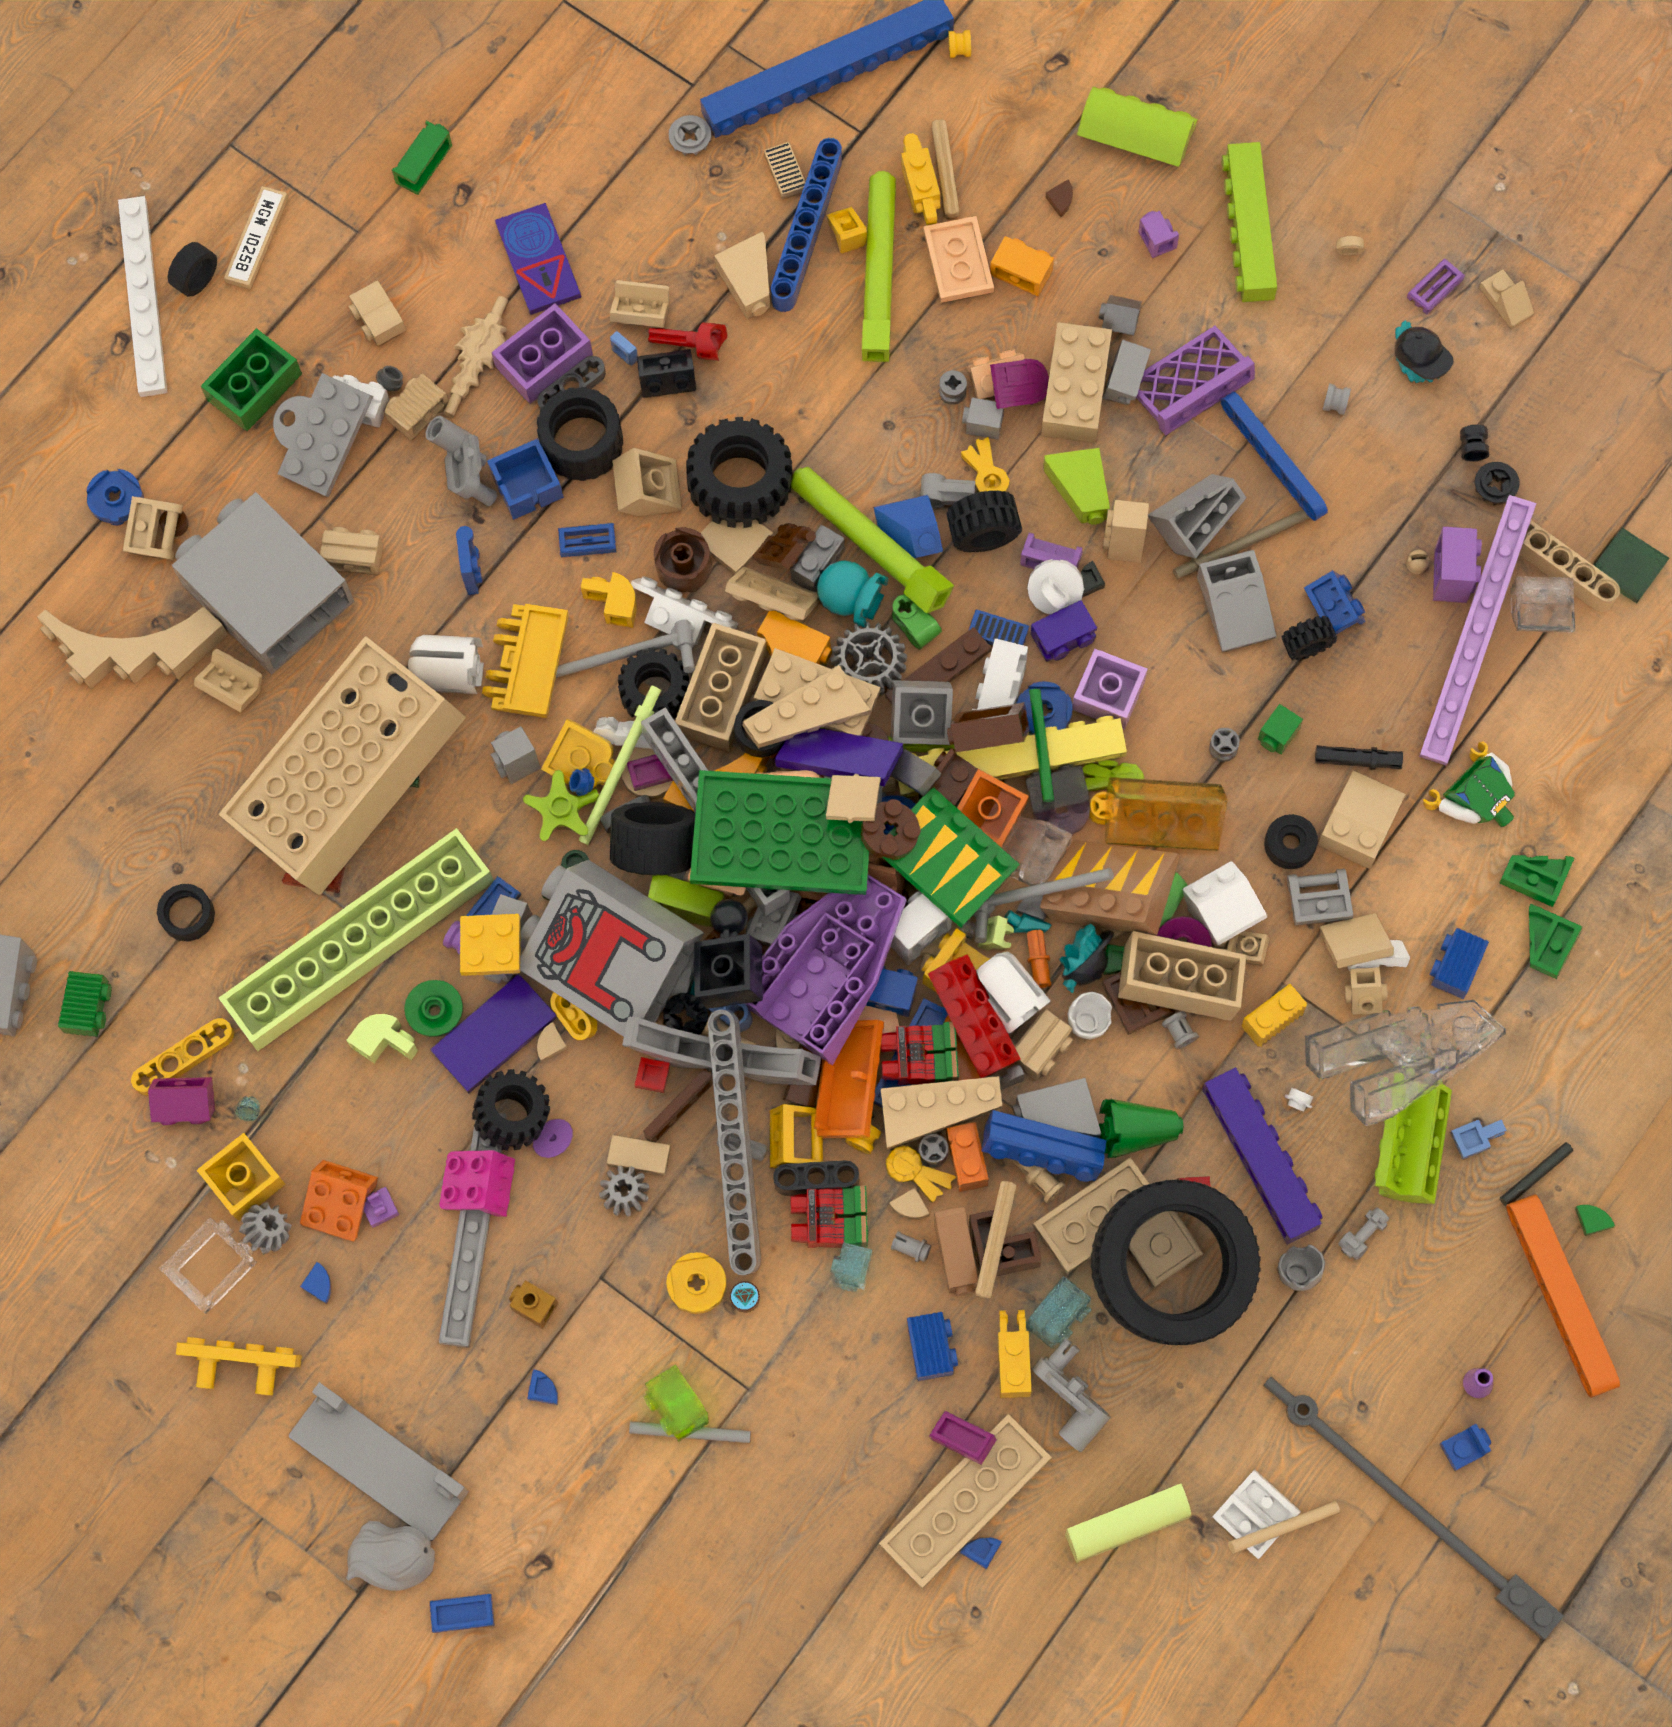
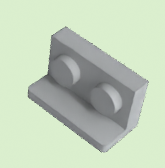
M790 891V902L766 917L757 905L754 917L747 923L746 934H750L761 944L771 946L783 928L792 921L801 901V896Z

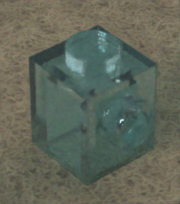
M843 1243L840 1256H834L830 1273L835 1274V1283L840 1284L839 1288L856 1292L857 1288L864 1290L873 1256L872 1249Z

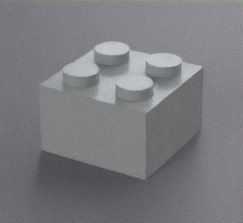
M893 680L890 734L893 742L950 745L947 735V728L951 727L953 688L950 682Z

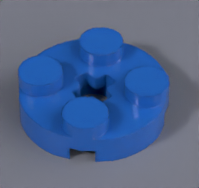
M123 469L111 472L105 470L98 473L89 482L86 491L88 494L87 505L92 514L97 519L115 526L121 525L124 521L128 520L132 496L144 498L138 480L133 474ZM119 491L121 492L118 500L110 501L109 494L111 492L115 494Z
M1046 681L1036 682L1028 686V689L1019 695L1016 703L1025 702L1030 728L1029 735H1035L1029 694L1031 689H1040L1042 704H1047V709H1052L1051 713H1047V716H1044L1045 728L1056 726L1057 730L1066 729L1070 723L1073 710L1072 701L1069 695H1066L1057 684Z

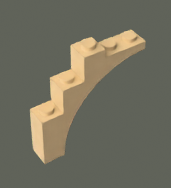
M204 606L188 619L167 630L147 636L123 639L99 637L78 631L62 623L46 609L37 616L43 625L40 628L42 633L50 641L55 638L61 643L58 648L68 657L66 662L72 669L68 672L79 685L84 682L90 689L112 670L122 680L128 678L136 684L156 665L167 676L172 673L179 680L228 635L223 625Z

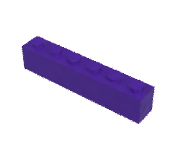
M1235 1067L1205 1082L1202 1090L1284 1241L1288 1245L1318 1230L1322 1224L1320 1220L1323 1217L1316 1203H1310L1306 1195L1308 1189L1304 1180L1300 1176L1296 1177L1291 1168L1294 1164L1289 1153L1286 1150L1282 1152L1278 1145L1279 1136L1272 1124L1267 1125L1263 1117L1265 1111L1261 1102L1258 1099L1254 1100L1249 1092L1251 1085L1244 1073L1239 1074Z

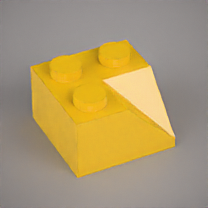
M242 1133L197 1169V1172L238 1221L242 1220V1216L248 1213L253 1205H261L286 1185L245 1133Z

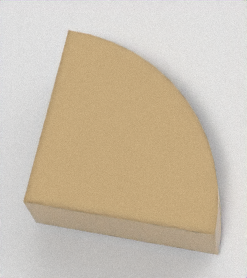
M553 1022L543 1029L538 1039L537 1051L541 1063L567 1049Z
M915 1188L889 1202L890 1207L897 1214L908 1218L921 1219L930 1215Z

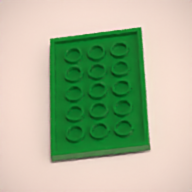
M699 770L690 884L866 895L869 851L861 840V825L863 821L849 823L848 820L826 819L831 778Z

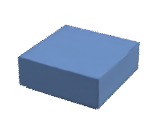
M616 331L610 337L612 351L628 365L632 366L637 362V349Z

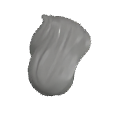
M369 1521L361 1527L359 1534L355 1537L348 1550V1574L346 1579L349 1581L354 1577H359L371 1585L390 1591L411 1588L424 1581L433 1571L435 1551L431 1548L430 1538L415 1527L389 1528L378 1521Z

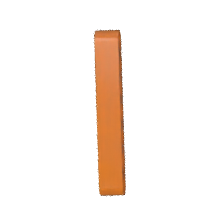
M1534 1194L1507 1204L1506 1208L1509 1219L1586 1393L1592 1398L1619 1388L1620 1380L1539 1197Z

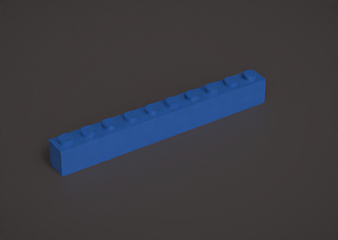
M923 0L701 98L702 115L710 126L715 138L721 135H729L739 127L746 124H754L766 115L776 114L784 107L793 103H801L809 96L818 92H826L836 84L848 82L863 72L873 71L881 64L888 61H896L908 52L920 50L935 40L947 38L948 31H954V18L944 0Z

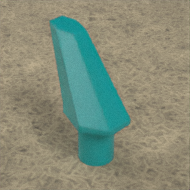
M1008 910L1004 918L1008 919L1007 922L1013 925L1014 933H1027L1031 930H1042L1045 933L1052 926L1048 922L1028 916L1025 913L1020 917L1011 910Z

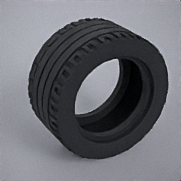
M1165 1180L1151 1183L1133 1190L1110 1208L1098 1226L1091 1253V1275L1094 1280V1287L1104 1308L1107 1309L1116 1322L1140 1338L1165 1345H1192L1213 1339L1217 1335L1224 1333L1229 1327L1231 1328L1242 1317L1243 1312H1246L1249 1303L1253 1300L1252 1297L1256 1293L1257 1283H1259L1260 1279L1258 1278L1259 1272H1261V1256H1259L1258 1252L1260 1248L1257 1244V1236L1254 1235V1229L1248 1222L1247 1216H1244L1242 1210L1235 1205L1233 1200H1230L1225 1194L1220 1193L1215 1188L1187 1180ZM1165 1211L1186 1213L1203 1222L1216 1237L1222 1254V1272L1215 1291L1197 1308L1179 1314L1164 1313L1145 1303L1134 1290L1127 1272V1251L1133 1235L1145 1221Z

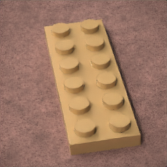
M1009 1414L990 1432L995 1435L997 1441L982 1465L965 1457L879 1543L921 1589L1052 1459Z

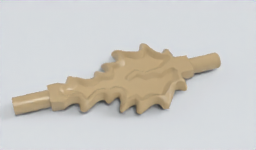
M498 296L491 313H488L485 319L475 318L474 325L465 326L460 329L465 336L454 346V349L462 350L457 359L464 360V362L459 364L462 368L460 373L451 380L455 385L452 386L451 397L443 412L448 417H454L461 400H465L469 394V387L471 385L476 387L479 385L478 374L483 372V365H487L492 370L494 369V360L491 352L506 341L503 333L507 331V328L500 325L502 313L508 303V299L503 296Z

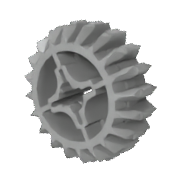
M867 621L864 629L855 624L853 633L846 629L844 631L845 638H837L838 646H833L832 654L835 656L831 658V664L835 667L839 665L846 675L881 687L880 695L884 694V686L891 690L893 688V680H902L900 673L906 671L904 663L907 661V654L903 653L905 645L899 643L900 637L898 634L891 636L890 627L881 631L880 623H877L874 629L870 628V623ZM872 642L869 645H861L862 643ZM883 647L891 654L892 662L890 665L886 664L885 659L881 657ZM848 654L852 655L853 660L857 662L855 672L846 663ZM874 656V661L871 662L870 660V662L864 663V658L867 657L868 659V657ZM872 673L877 674V676L866 677L867 675Z

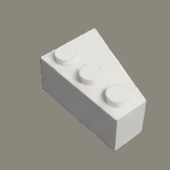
M999 639L994 640L991 656L986 658L983 668V674H986L984 683H979L975 699L979 700L977 709L972 708V710L1016 704L1026 670L1028 646Z

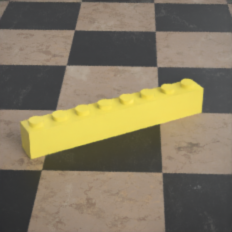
M1104 716L1096 719L1097 723L1085 725V721H1078L1068 724L1069 728L1057 730L1056 726L1045 728L1051 771L1126 757L1127 749L1121 719H1113V716ZM1029 733L1024 742L956 752L964 760L998 780L1039 773L1035 735H1029ZM936 748L927 751L928 755L919 756V758L934 766L939 755L943 751L945 753L949 751H945L944 748ZM898 781L901 796L906 798L919 796L918 792Z

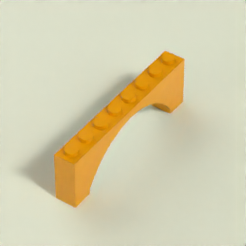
M775 610L767 613L757 631L758 637L766 639L767 651L770 657L776 648L821 665L822 663L827 664L832 655L829 636L796 620L789 619ZM744 753L738 759L714 771L766 773L767 767L765 765L769 758L773 759L777 753L763 758ZM673 781L663 797L664 803L683 806L694 812Z

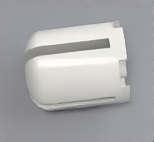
M419 636L410 647L409 655L413 657L408 660V670L436 692L478 694L475 686H481L484 663H480L477 647H483L482 640L478 637Z
M1009 952L997 953L976 970L981 983L990 997L987 1000L1002 1021L1008 1034L1050 1002L1049 998L1017 958Z

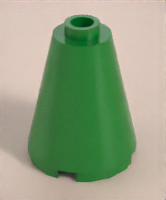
M1105 1099L1100 1107L1099 1114H1105L1104 1123H1099L1100 1139L1106 1140L1104 1154H1108L1107 1158H1116L1176 1141L1179 1134L1183 1133V1119L1181 1116L1178 1117L1177 1112L1173 1110L1116 1099Z

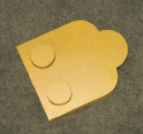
M566 719L541 770L552 776L555 771H562L564 782L569 785L570 777L576 769H589L594 777V789L598 784H605L615 763V760L612 759L613 746L602 736L571 719Z

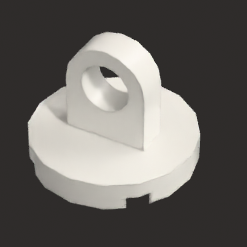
M1053 559L1045 560L1037 565L1030 574L1027 587L1029 598L1034 606L1047 614H1053L1080 601L1084 591L1083 578L1077 567L1061 559L1060 561Z

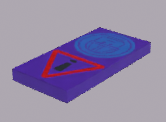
M546 203L495 220L530 315L547 310L554 303L559 306L581 298L580 290Z

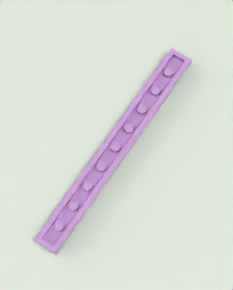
M1512 495L1508 497L1419 756L1421 758L1447 766L1536 506L1534 502Z

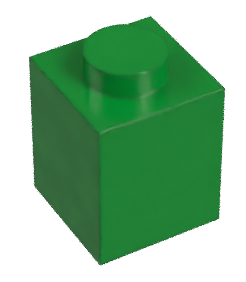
M1279 704L1261 728L1258 740L1261 741V745L1268 751H1276L1282 755L1300 730L1303 719Z

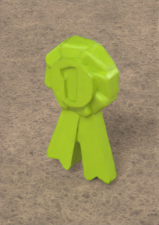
M1095 763L1084 764L1085 767L1081 768L1080 774L1090 778L1075 779L1078 785L1076 788L1078 794L1111 788L1118 796L1132 797L1143 789L1145 776L1136 764L1121 763L1112 770H1109Z

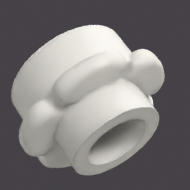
M1291 1088L1289 1095L1285 1094V1098L1290 1099L1288 1105L1304 1112L1306 1107H1313L1310 1105L1313 1099L1311 1095Z

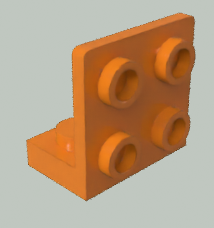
M322 1160L311 1171L300 1224L346 1240L355 1241L358 1237L366 1198L376 1188L378 1177Z

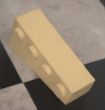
M999 1076L881 1089L887 1151L960 1123L991 1113L992 1110L1002 1109Z

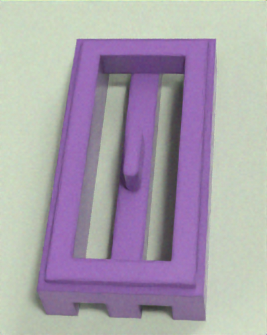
M1444 258L1408 293L1407 298L1410 301L1413 299L1415 305L1418 308L1421 306L1423 312L1427 315L1464 280L1465 275ZM1445 268L1448 270L1422 296L1418 295ZM1453 275L1456 276L1431 301L1427 302V300L1449 278H1451Z

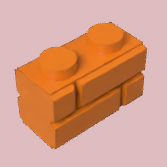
M976 1122L947 1128L946 1136L955 1176H957L959 1192L988 1186L989 1178L983 1152L981 1151Z

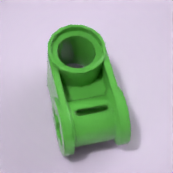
M905 594L898 596L894 600L892 619L917 649H922L942 632L937 621L929 613H925Z

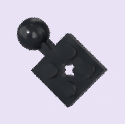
M734 899L719 901L711 911L710 921L715 931L720 934V938L694 942L695 998L707 1009L763 1001L762 945L750 934L738 935L745 928L748 915L745 907Z

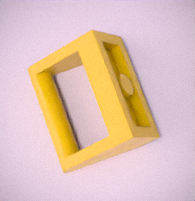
M782 1104L770 1110V1168H777L780 1165L791 1163L823 1162V1138L818 1137L817 1130L814 1129L816 1108ZM794 1117H811V1159L794 1157Z

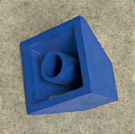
M928 495L873 507L877 526L912 557L918 558L943 552L938 525Z

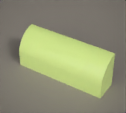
M1178 1484L1070 1527L1066 1530L1065 1536L1075 1561L1078 1563L1190 1518L1191 1510L1183 1486Z

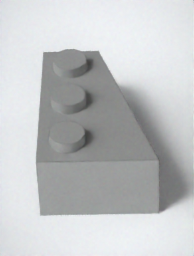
M1211 474L1148 514V517L1175 554L1197 558L1247 497L1233 478Z
M0 935V1034L15 1036L17 1028H20L23 1022V1012L21 1010L23 1002L27 1001L30 994V984L28 982L30 974L36 970L37 957L22 938Z

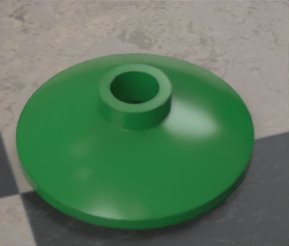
M428 980L414 987L406 998L404 1007L405 1017L411 1028L417 1033L428 1037L442 1036L453 1030L461 1019L463 1012L461 996L451 984L445 981ZM433 1007L440 1008L438 1015H431L430 1010Z

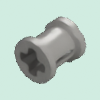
M1180 1011L1162 1022V1026L1168 1028L1176 1042L1174 1047L1177 1050L1188 1046L1199 1038L1198 1033L1193 1032L1188 1024L1185 1011Z

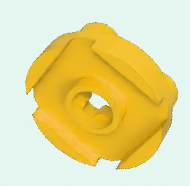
M695 1252L686 1254L676 1261L667 1275L666 1284L671 1300L680 1310L700 1314L712 1310L722 1302L727 1288V1279L723 1267L715 1259L704 1253ZM699 1275L700 1280H705V1285H702L699 1291H695L694 1287L688 1286V1283L693 1281V1276Z

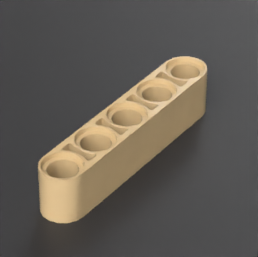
M1530 521L1519 555L1598 612L1609 611L1620 594L1618 583L1535 522ZM1536 542L1540 544L1542 548L1536 549L1530 543ZM1553 559H1560L1565 565H1558ZM1576 576H1584L1587 579V582L1579 581L1576 578ZM1599 592H1606L1610 598L1605 599L1601 597Z

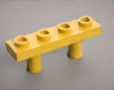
M187 1337V1342H177L176 1355L197 1357L196 1360H199L196 1387L214 1389L217 1362H220V1360L256 1363L258 1374L255 1394L273 1395L276 1368H279V1366L294 1368L301 1366L302 1355L293 1354L294 1348L276 1347L275 1352L264 1351V1345L246 1343V1349L234 1348L235 1342L217 1340L216 1346L205 1345L204 1338Z

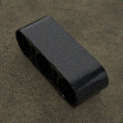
M843 1160L783 1164L774 1171L773 1180L778 1193L783 1196L807 1194V1189L854 1188V1186L859 1185L860 1177L855 1163ZM842 1171H850L854 1174V1178L852 1181L844 1183L838 1179V1175ZM815 1172H819L825 1177L824 1181L817 1185L810 1183L808 1180L809 1176ZM784 1174H791L794 1176L795 1181L790 1186H783L779 1183L780 1177Z

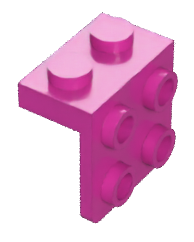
M494 1150L451 1151L447 1155L439 1203L440 1208L444 1210H480L496 1217H506L515 1159Z

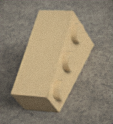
M1114 501L1113 510L1108 509L1103 549H1108L1107 559L1141 563L1149 503Z

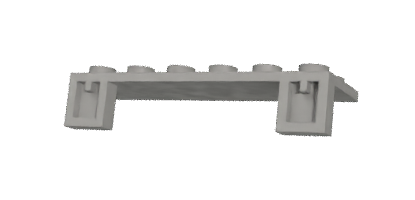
M319 1382L312 1391L317 1397L289 1433V1438L408 1525L426 1534L430 1541H433L469 1491Z

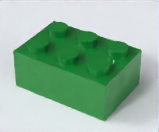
M256 328L201 385V389L208 402L247 432L302 375L296 358Z

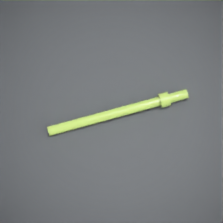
M651 685L642 706L639 705L634 714L637 717L586 823L589 830L588 835L580 836L579 841L589 845L642 733L641 721L654 714L652 710L661 693V689Z

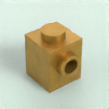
M526 1280L522 1286L517 1285L509 1298L511 1301L509 1306L512 1311L542 1329L559 1304L555 1297Z

